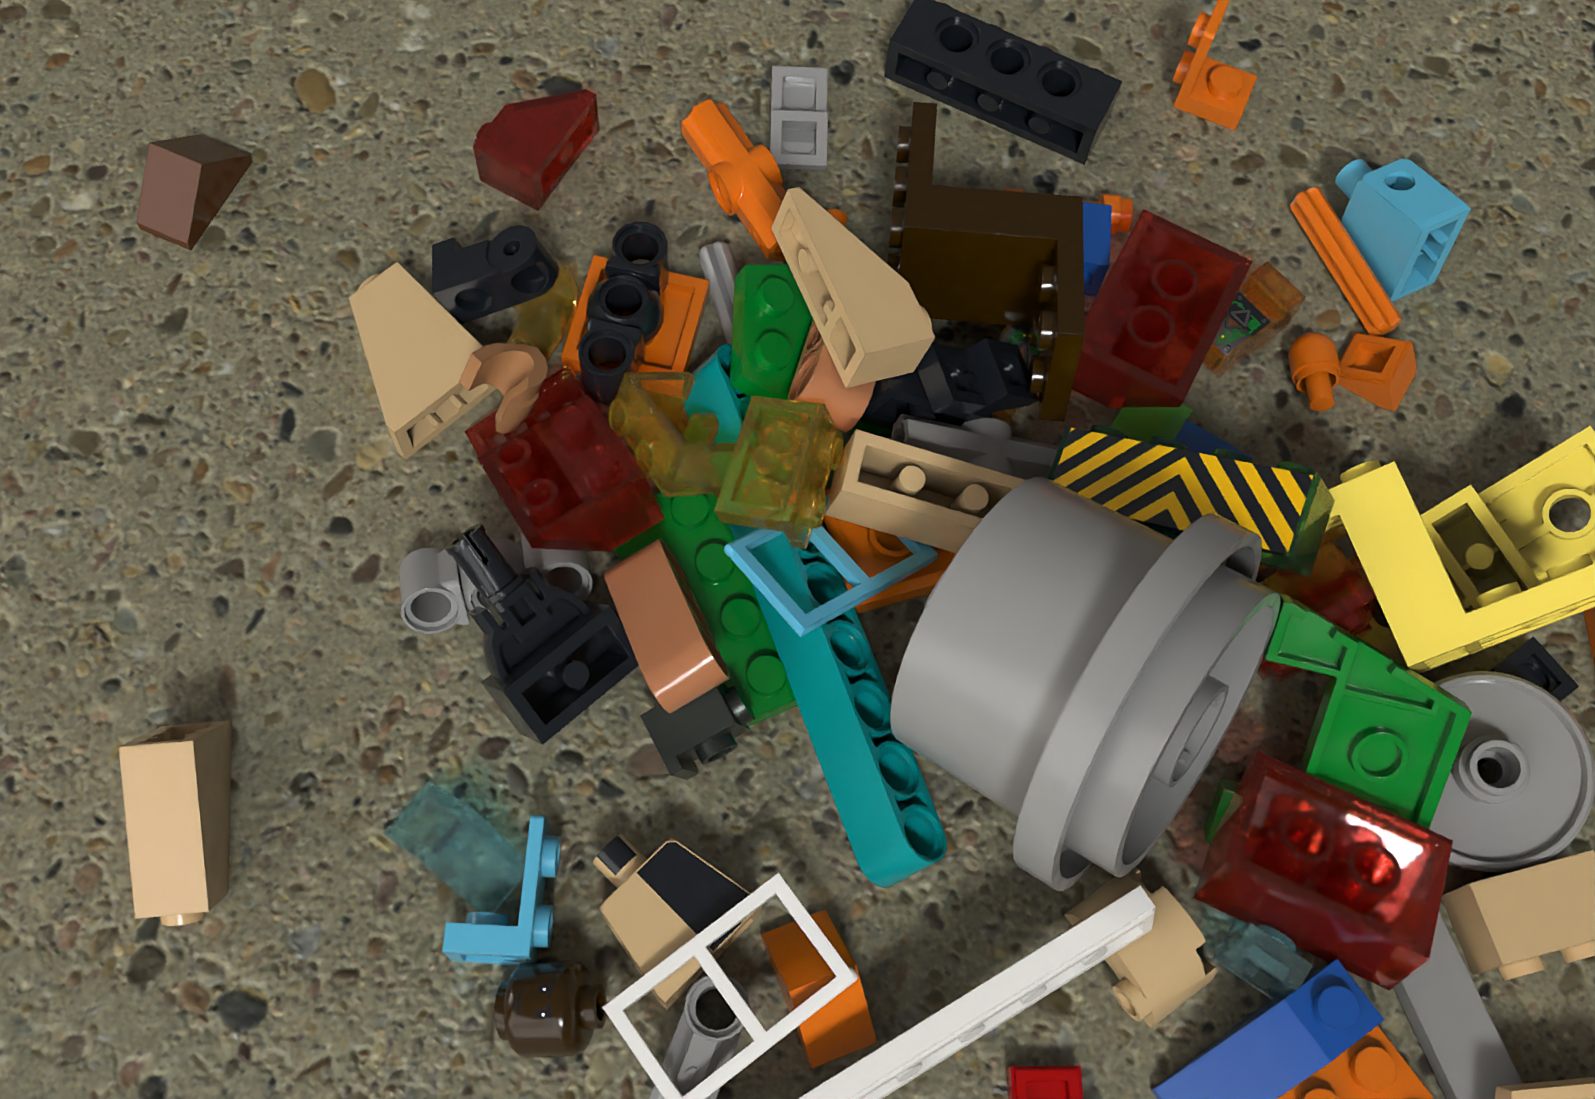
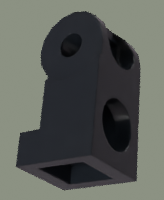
M523 225L511 226L501 231L491 241L485 240L464 248L455 238L432 244V294L460 324L536 299L546 294L554 286L559 275L557 260L535 232Z

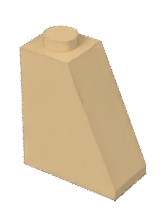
M398 262L384 272L368 277L360 285L357 292L349 297L387 428L397 452L405 460L497 389L487 383L468 391L459 382L471 353L483 346Z
M231 720L161 726L119 747L135 919L160 916L161 924L164 926L195 923L205 919L206 912H209L228 894Z

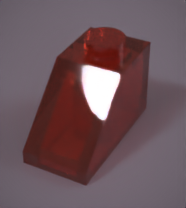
M584 89L505 105L492 122H486L481 126L474 139L473 152L480 181L539 211L600 130L596 94Z

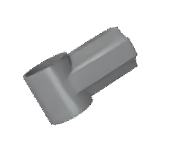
M705 976L693 984L688 992L684 1009L662 1063V1066L683 1096L732 1059L744 1027L738 1017H736L733 1024L722 1030L708 1029L701 1024L696 1014L697 1002L708 990L716 989L709 976ZM727 976L750 1007L747 993L742 985L735 979ZM654 1084L649 1099H665ZM720 1088L706 1099H717Z

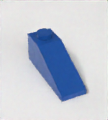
M1335 959L1305 972L1151 1089L1157 1099H1277L1337 1058L1383 1022L1384 1018L1340 961Z

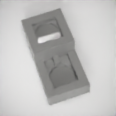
M772 66L770 152L776 160L779 169H827L828 68Z

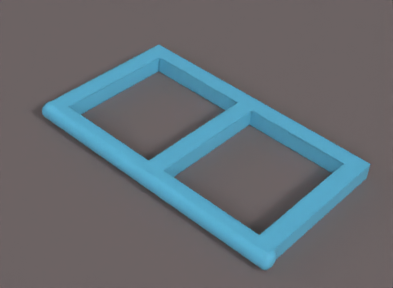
M829 494L724 546L725 554L731 558L800 637L933 563L938 553L929 545L897 536L913 555L869 578L815 519V517L825 513ZM795 527H798L853 587L806 614L749 551L781 535L784 530L789 531Z

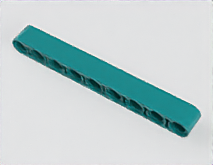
M723 344L681 382L680 395L732 534L736 540L812 503V500L777 414L730 386L732 344ZM818 516L815 517V519H816V520L819 522V524L821 525ZM798 527L789 531L784 530L781 535L749 550L805 614L848 591L842 575ZM751 582L780 660L784 664L786 676L855 858L863 874L875 885L889 888L943 859L947 845L943 826L912 749L898 741L892 733L890 720L892 700L855 607L800 637Z

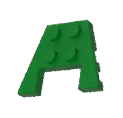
M788 264L745 265L735 276L730 386L796 426L802 421L826 435L828 437V446L840 453L856 429L891 439V429L860 420L850 431L842 432L788 402L789 390L813 317Z
M1279 593L1280 609L1273 633L1263 654L1265 660L1330 676L1291 792L1285 794L1220 778L1204 827L1206 842L1214 845H1232V838L1266 837L1267 843L1293 842L1295 835L1334 833L1336 840L1427 835L1472 711L1463 700L1293 597Z

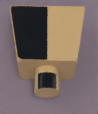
M620 834L611 840L593 861V864L617 888L600 906L599 909L602 917L642 977L751 894L672 838L667 840L647 859L624 834ZM762 906L707 947L716 961L761 916ZM694 957L651 991L659 1003L668 1011L705 971Z

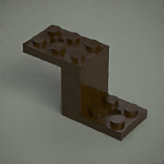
M913 102L911 127L899 126L896 163H907V167L896 166L892 207L895 208H892L889 248L900 249V254H888L887 264L909 283L919 305L925 308L930 319L1030 327L1029 346L1037 347L1039 355H1032L1028 392L1039 394V420L1064 422L1085 336L1083 197L932 185L937 103Z

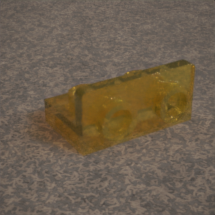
M760 396L751 397L714 509L722 523L784 532L792 547L807 548L813 528H819L825 516L826 494L824 490L830 470H836L839 467L843 455V435L837 430L826 405Z

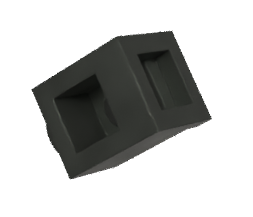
M726 683L720 684L671 714L659 704L640 715L669 774L686 780L699 774L693 763L695 760L699 759L702 765L709 764L736 749L738 744L734 738L750 730L747 724L755 720L753 710L741 689L736 684L728 688Z

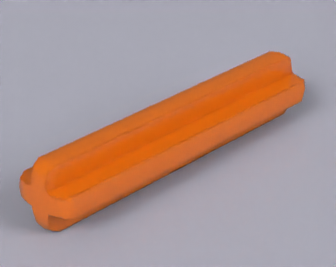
M1312 187L1298 193L1290 204V208L1369 335L1383 336L1396 329V326L1402 321L1400 313L1321 189Z

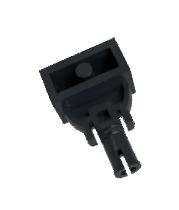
M479 523L462 533L465 539L460 541L458 538H455L446 546L445 550L449 555L453 556L481 594L479 596L480 602L485 607L477 606L470 613V616L484 633L483 653L486 665L491 673L481 683L520 734L543 745L638 667L639 664L622 622L609 605L583 601L568 590L550 586L536 566L529 567L520 574L516 573L489 538L484 526Z

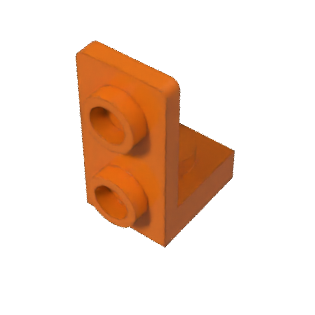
M1218 0L1212 15L1200 11L1187 45L1197 50L1192 52L1185 49L1172 82L1182 86L1173 107L1235 131L1258 76L1206 57L1230 0Z

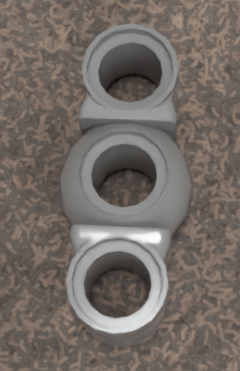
M557 523L541 527L535 533L528 531L520 532L522 546L507 538H490L516 573L520 574L525 569L536 566L550 586L568 590L581 600H585L590 594L593 579L586 544L582 533L574 526ZM421 548L403 558L399 566L401 617L412 630L424 634H437L449 630L455 624L470 625L469 611H472L477 606L485 608L480 602L479 596L481 594L453 556L449 555L445 549Z

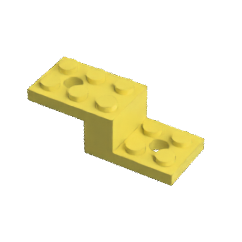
M1591 426L1477 494L1472 485H1469L1421 514L1466 613L1479 609L1475 599L1477 596L1497 587L1517 582L1523 592L1546 583V578L1548 577L1546 570L1569 559L1589 554L1593 564H1595V431ZM1562 499H1577L1588 507L1591 518L1588 524L1581 530L1564 532L1555 528L1549 519V512L1552 506ZM1357 554L1299 589L1312 610L1408 667L1391 628L1383 627L1375 620L1373 609L1377 597Z

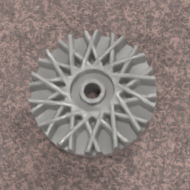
M1475 671L1452 675L1435 682L1434 684L1463 700L1472 711L1428 834L1423 836H1407V838L1412 843L1420 844L1422 846L1421 851L1425 854L1435 855L1446 861V865L1461 867L1465 871L1513 872L1541 864L1561 852L1572 842L1586 822L1595 795V764L1593 754L1585 733L1575 717L1549 692L1532 682L1513 675L1499 672ZM1478 760H1486L1494 766L1496 776L1491 784H1487L1481 779L1477 769Z

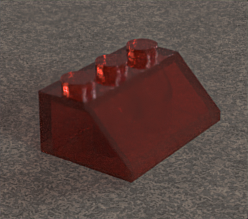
M1143 209L1085 317V336L1072 390L1108 408L1180 407L1253 261Z
M1257 751L1252 757L1210 842L1193 898L1327 962L1338 959L1347 971L1390 991L1430 959L1453 840Z

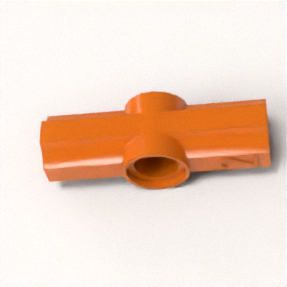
M708 99L693 106L691 113L681 121V134L707 170L708 181L719 206L729 216L737 214L767 260L777 259L780 262L786 260L771 229L786 194L783 188L781 172L773 155L762 144L754 147L724 102L716 103Z

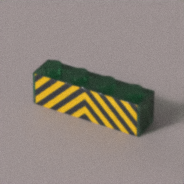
M1092 425L1090 431L1065 427L1047 478L1174 540L1199 518L1210 513H1216L1259 534L1262 540L1261 566L1308 577L1311 575L1335 502L1321 477H1318L1319 474L1305 465L1287 461L1279 462L1276 468L1253 464L1252 460L1247 456L1227 449H1214L1211 455L1189 451L1188 447L1184 444L1159 436L1151 437L1149 443L1128 439V436L1123 432L1104 425Z

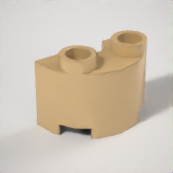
M1135 867L1121 878L1113 877L1064 915L1072 924L1068 929L1070 930L1141 885L1156 907L1152 930L1109 956L1105 961L1119 979V982L1112 987L1119 1004L1135 1021L1140 1022L1144 1019L1150 1029H1152L1214 979L1217 970L1210 963H1205L1198 955L1196 949L1204 944L1206 940L1188 912L1165 887H1160L1153 894L1149 892L1141 882L1140 870Z

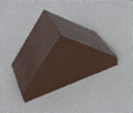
M202 135L149 142L136 220L139 229L192 250L252 164L250 155Z

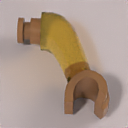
M558 259L556 260L559 265V275L554 286L540 297L513 306L518 312V319L507 343H493L472 352L459 380L468 391L481 384L488 383L502 393L504 398L495 415L496 432L507 434L516 431L531 413L538 399L539 390L546 379L548 371L547 362L569 330L577 311L579 299L577 282L570 270Z

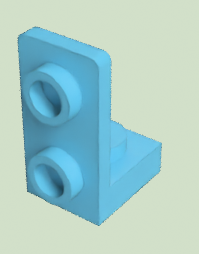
M545 815L530 816L518 926H508L509 916L489 912L467 913L466 923L446 922L442 952L452 962L519 966L523 963L537 962L538 948L550 947L554 909L553 905H543L546 877L557 878L561 837L550 835L551 828Z

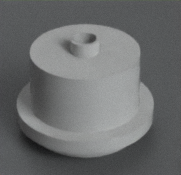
M1035 477L1021 483L1005 495L982 519L934 586L912 634L897 675L890 712L892 733L898 741L1017 816L1018 821L1013 841V859L1015 864L1053 889L1064 891L1085 876L1095 864L1117 878L1127 875L1156 844L1190 795L1232 723L1263 659L1264 651L1278 618L1281 601L1278 592L1256 582L1262 554V540L1259 534L1216 513H1210L1196 520L1174 540L1047 478Z

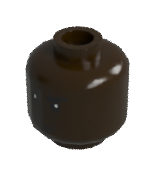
M580 961L520 964L510 975L509 981L501 983L496 993L494 1019L497 1033L502 1040H508L510 1047L523 1058L567 1057L582 1054L591 1042L594 1029H602L605 1025L607 1014L602 1008L607 1004L605 989L601 984L594 985L589 970Z

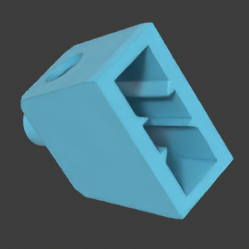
M1357 159L1347 164L1335 179V184L1350 199L1341 222L1391 301L1394 302L1435 283L1471 208L1409 159H1399L1374 171L1362 159Z

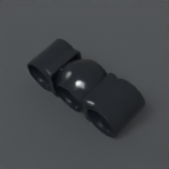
M635 221L624 225L616 232L612 242L613 255L605 266L606 279L600 281L588 297L586 307L587 333L579 343L578 357L582 383L586 394L593 401L603 405L623 403L634 394L638 384V369L645 359L644 347L652 343L664 321L662 293L669 282L668 241L664 232L649 222ZM639 259L650 261L644 264L633 263V261ZM621 310H632L635 312L629 316L615 315L616 312ZM605 362H616L621 364L619 367L612 370H601L599 368H596L601 363Z

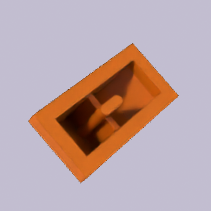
M825 909L810 916L846 965L856 971L858 980L795 1028L811 1070L877 1043L857 965ZM796 921L761 934L760 937L789 1013L836 977Z

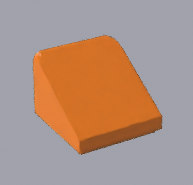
M1354 333L1339 360L1341 374L1338 385L1383 409L1395 412L1417 371L1413 343L1411 341Z

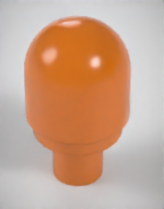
M1318 332L1305 333L1293 341L1288 351L1292 382L1296 385L1298 391L1308 395L1311 410L1325 411L1332 408L1335 404L1332 389L1338 384L1341 374L1337 349L1328 336Z

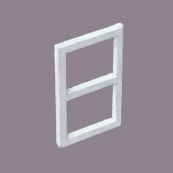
M777 873L602 1008L665 1099H706L858 980V975L853 968L846 965L780 874ZM777 895L836 977L766 1031L707 947ZM695 957L754 1042L683 1096L625 1010Z

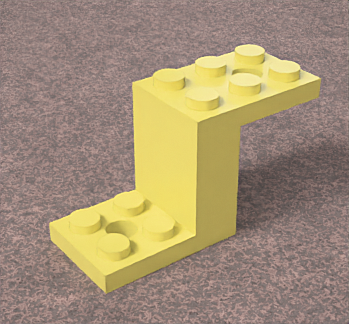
M1371 460L1352 467L1340 475L1342 484L1319 494H1316L1314 488H1309L1288 554L1262 548L1258 572L1349 535L1406 664L1418 674L1595 607V564H1593L1589 554H1584L1547 569V582L1522 592L1518 583L1513 582L1485 592L1475 598L1479 609L1466 613L1395 461L1381 466L1379 460Z

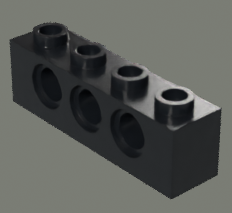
M935 0L913 1L889 41L884 75L889 80L1085 165L1110 118L1123 82L1105 74L1099 69L1088 67L1060 55L1048 47L1037 45L996 25L988 24Z

